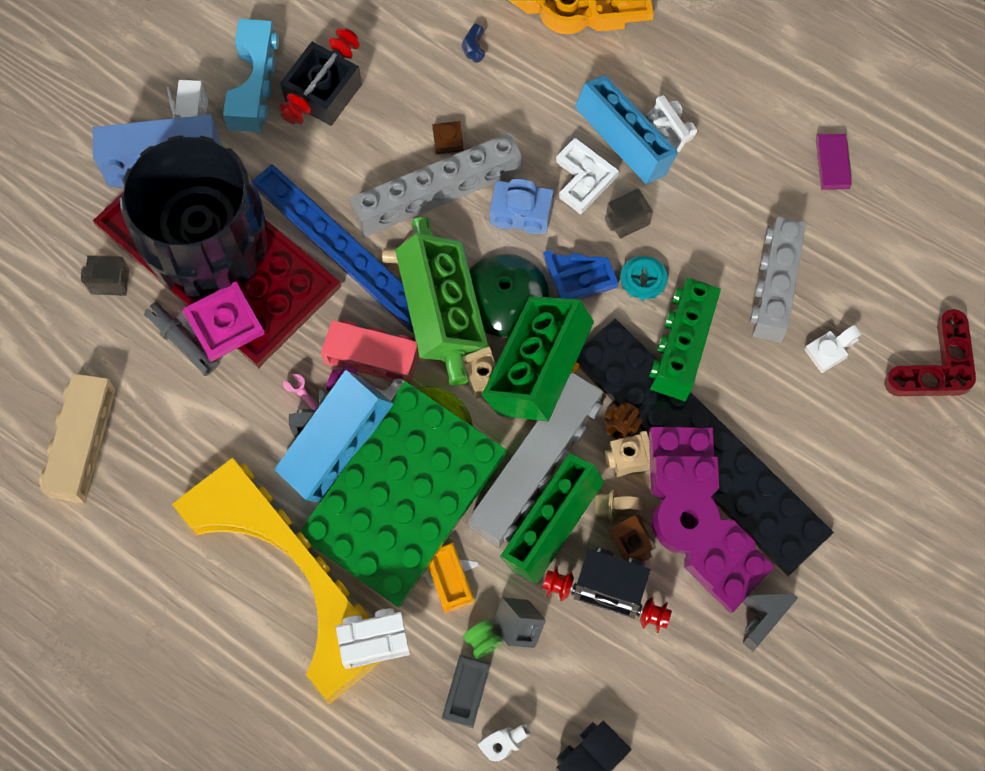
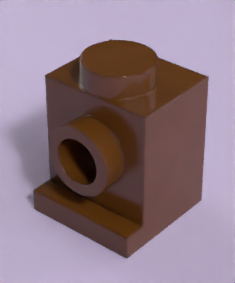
M640 514L634 515L608 529L623 560L626 561V558H634L644 562L653 557L650 551L654 550L656 546ZM633 535H637L641 540L638 547H633L630 544V538Z

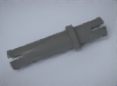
M158 302L151 304L150 307L157 315L147 308L144 316L160 330V335L165 340L169 339L201 371L203 376L211 374L212 371L205 365V362L214 370L217 368L218 362L216 360L212 362L209 360L205 350L182 328V323L177 318L173 319Z

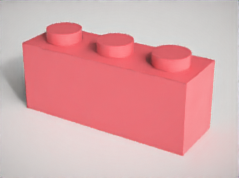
M342 320L341 322L331 321L321 350L324 364L340 368L347 365L358 369L357 372L390 381L403 379L411 384L419 359L417 343L412 337L407 335H398V337L389 335L384 330L375 327L370 329L361 328L348 320Z

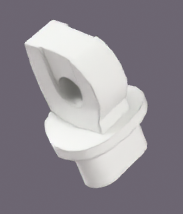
M522 724L515 729L508 727L491 734L480 742L478 746L489 760L500 761L507 758L512 750H520L522 748L521 741L531 736L532 733L526 724ZM497 743L502 745L501 752H498L495 748Z

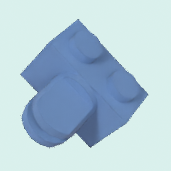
M512 179L510 183L496 181L490 207V225H495L497 228L504 230L515 228L530 234H547L553 202V189L536 187L533 182L524 179Z

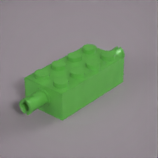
M418 217L411 222L415 235L399 246L395 252L419 356L425 359L442 360L446 364L449 384L451 386L463 385L469 381L463 356L488 347L463 244L461 241L433 236L430 219L428 217Z

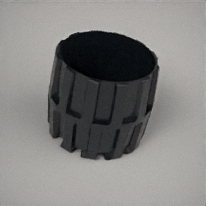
M182 135L168 137L167 141L155 146H149L141 152L139 159L131 168L127 169L123 177L124 191L123 196L119 199L120 207L138 253L150 269L154 271L161 283L169 289L178 284L184 287L185 295L202 298L203 290L212 289L213 293L218 290L231 286V282L236 279L241 283L247 282L258 270L255 259L262 260L266 254L268 238L260 195L241 158L231 148L226 149L217 144L215 139L202 135L200 137H183Z

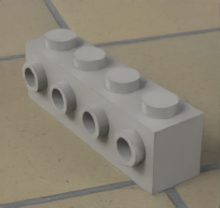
M777 217L774 226H768L764 244H769L767 253L763 252L760 263V270H764L763 279H758L755 296L759 297L758 306H753L750 323L754 324L752 337L782 343L789 326L806 222Z

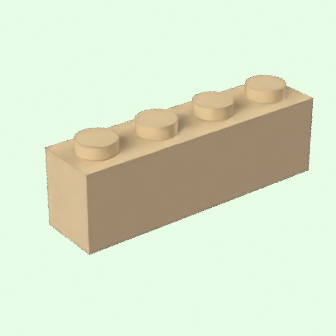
M72 373L70 383L65 385L63 393L65 402L62 411H59L56 416V434L54 440L50 441L47 449L49 459L46 469L41 471L39 477L40 490L49 498L78 503L86 502L116 390L107 378Z

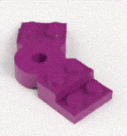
M651 427L649 429L651 492L656 497L662 499L653 511V532L659 543L667 550L686 554L684 568L729 613H732L775 566L754 546L756 542L734 520H720L718 507L711 498L719 489L718 457H714L713 428ZM682 513L687 514L691 518L692 525L690 529L682 526L680 522Z

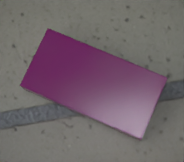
M818 134L816 137L821 190L850 189L852 181L846 134Z

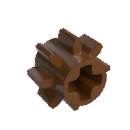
M622 402L619 407L611 404L604 414L605 419L603 420L607 424L605 426L607 433L617 440L626 438L627 435L630 437L637 435L643 422L639 418L640 411L634 405L627 402Z

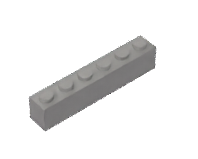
M570 374L549 422H536L468 519L469 529L498 548L505 541L507 543L511 541L519 529L516 524L522 516L527 517L536 503L534 498L539 491L543 492L552 480L553 476H551V473L556 466L560 468L570 453L567 450L573 442L578 444L587 431L585 424L589 418L595 419L604 405L601 403L603 391L576 374Z

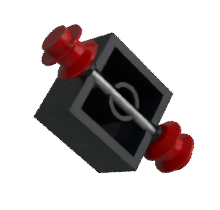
M347 28L336 30L337 38H330L328 41L332 51L311 41L280 82L284 100L288 103H281L279 105L281 116L285 121L293 125L295 123L303 124L302 114H310L332 126L362 86L359 66L346 60L353 57L351 49L357 50L360 47L358 36L352 30Z
M595 548V551L588 549L578 582L574 583V585V577L571 570L566 575L559 574L558 566L555 567L554 572L547 571L542 589L548 590L546 597H549L554 592L559 594L560 601L562 602L569 597L570 591H572L571 595H574L575 600L633 619L641 614L640 623L643 629L648 624L655 625L657 633H659L660 627L667 629L672 610L667 609L668 602H665L660 607L655 605L654 597H651L645 602L644 608H642L641 600L651 569L644 567L645 563L638 559L626 558L625 561L613 557L614 553L607 549Z

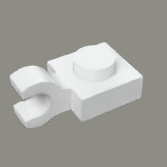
M855 325L845 330L837 338L830 331L806 345L804 350L819 371L824 373L847 359L849 354L845 349L859 341L858 337L862 334Z

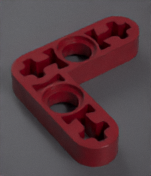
M956 309L947 310L937 323L942 365H912L892 368L884 380L885 388L890 394L899 397L959 396L968 393L976 383V373L969 322L963 312ZM949 319H952L954 324H959L954 331L955 337L950 338L953 335V327L947 324ZM953 345L959 346L964 352V357L960 359L952 357L949 353V347ZM924 374L935 376L938 385L936 387L926 386L922 381V376ZM897 375L900 376L902 381H907L902 387H899L898 382L893 381ZM916 375L915 381H911L913 376ZM957 375H960L961 379L966 380L963 386L960 385L959 381L953 380ZM945 380H950L945 387Z

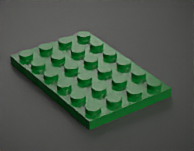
M404 381L391 400L394 405L373 434L349 460L300 530L311 546L398 608L407 599L508 452L498 443L406 381Z

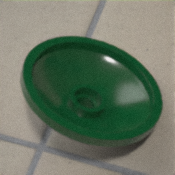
M513 254L492 255L480 260L469 270L484 332L487 334L510 337L529 296L549 297L548 284L543 273L535 264L521 256ZM505 283L510 287L508 289H501L499 286Z

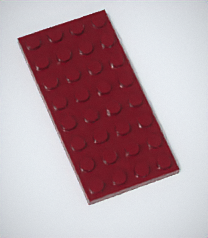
M122 193L92 221L99 230L161 283L154 271L150 269L138 253L121 213L119 199L123 196ZM267 220V251L262 260L255 259L258 270L245 283H241L238 279L231 282H237L265 333L237 348L258 369L342 287L338 279ZM175 284L172 289L165 286L186 306L213 294L212 289H206L202 292V298L189 297L185 295L183 286Z

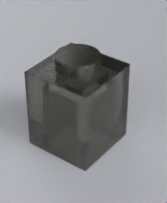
M638 188L608 202L605 221L611 231L615 230L621 239L650 225L653 210Z
M87 255L86 266H83L81 269V282L86 286L91 295L126 296L130 269L123 257Z

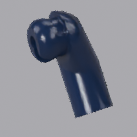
M478 24L472 25L462 41V49L466 57L472 59L475 63H479L485 57V51L480 48L478 42L485 30Z

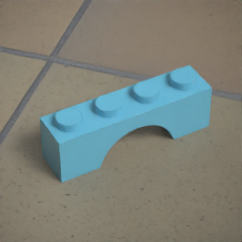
M239 19L235 45L239 58L250 63L253 66V71L244 84L227 91L223 118L228 130L261 132L263 122H267L268 119L266 98L271 97L272 82L269 78L270 73L275 72L276 62L273 52L274 49L279 47V34L274 31L272 21Z

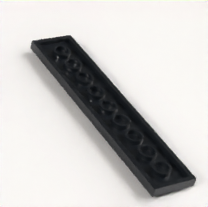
M615 318L583 346L576 361L580 364L579 368L618 407L622 402L634 405L640 411L639 418L643 420L640 425L643 432L647 431L648 437L651 427L713 428L714 457H718L719 489L713 494L715 504L731 520H734L756 542L755 544L789 577L834 532L691 392L686 401H682L650 390L654 378L649 377V373L654 359H658Z

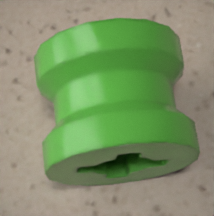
M490 619L475 625L463 635L465 642L470 643L474 648L473 655L476 659L488 655L503 643L502 638L493 632V624Z

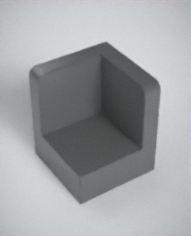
M502 597L492 624L508 646L535 648L546 619L529 600Z

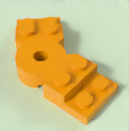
M508 0L527 14L540 13L542 22L550 30L560 34H574L582 31L587 26L597 32L622 30L625 28V23L652 21L654 15L652 0Z

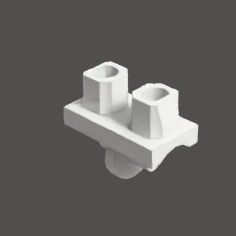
M663 95L657 97L655 106L647 114L648 120L680 152L684 144L693 139L697 129L692 122L683 123L680 117L683 112L679 102H668Z

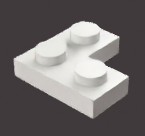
M576 138L556 156V163L575 176L559 193V198L581 215L618 177L619 170Z

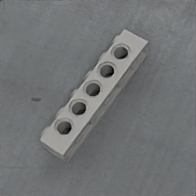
M509 132L351 197L353 214L364 237H367L495 184L496 181H502L521 173L522 155Z

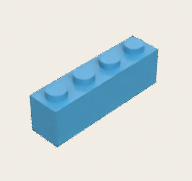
M606 75L586 82L575 105L578 112L646 185L666 176L678 151Z

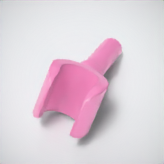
M292 374L297 380L296 388H293L288 381H283L284 388L289 392H296L312 410L315 411L319 408V405L304 388L305 380L301 375Z

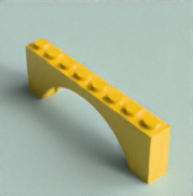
M231 458L172 503V505L196 536L213 532H235L250 535L264 540L283 551L302 570L311 586L318 616L316 648L306 676L330 705L381 663L377 662L345 669L341 659L336 626L342 625V620L347 617L362 616V620L369 619L370 617L359 603L353 607L346 598L350 595V592L339 579L333 582L327 575L331 569L319 555L314 559L308 551L311 544L301 532L296 535L289 528L292 521L282 509L276 512L271 506L270 502L274 499L262 485L257 488L251 480L255 476L245 463L239 466Z

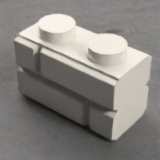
M392 608L375 612L374 618L362 620V616L347 617L342 620V625L336 626L341 659L345 669L410 655L402 613H395Z

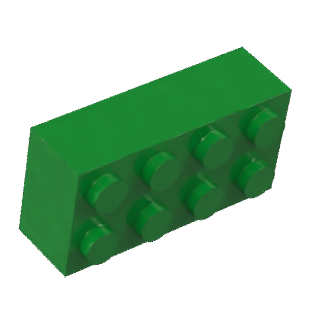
M529 296L482 393V396L498 416L549 422L594 324V320L580 299Z

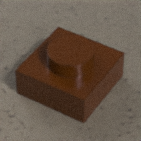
M460 121L432 124L436 154L464 151Z

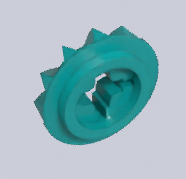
M638 256L626 262L621 270L620 279L622 289L628 292L630 298L636 297L644 301L650 298L654 300L660 293L664 292L668 275L663 264L657 259L649 256ZM643 270L647 274V279H651L647 281L645 287H642L641 281L636 279L640 278Z

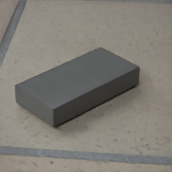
M459 655L442 720L474 728L491 663Z

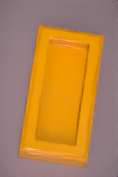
M451 542L443 545L428 568L444 613L474 603V598L454 543Z

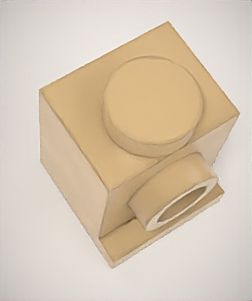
M490 347L463 356L466 373L469 378L468 383L475 399L482 397V393L496 366ZM487 370L489 371V373L485 376L479 375V373H482Z
M647 431L641 432L640 435L610 441L609 450L605 451L608 468H614L616 477L650 470ZM633 450L635 454L627 456L624 454V451Z

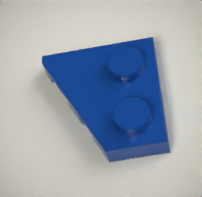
M547 250L543 252V258L559 298L581 300L618 288V281L608 257H585L582 254L571 253V256L555 255L553 251Z

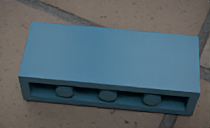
M345 370L274 470L305 500L320 503L349 460L373 434L394 404L371 384L354 373Z

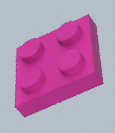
M237 282L182 309L211 362L265 334Z

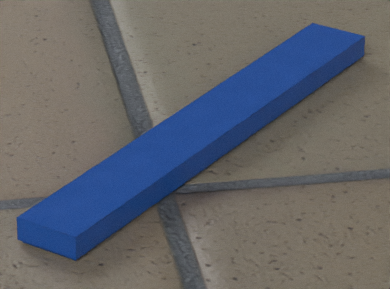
M273 164L253 180L257 191L404 327L411 333L414 332L403 283Z

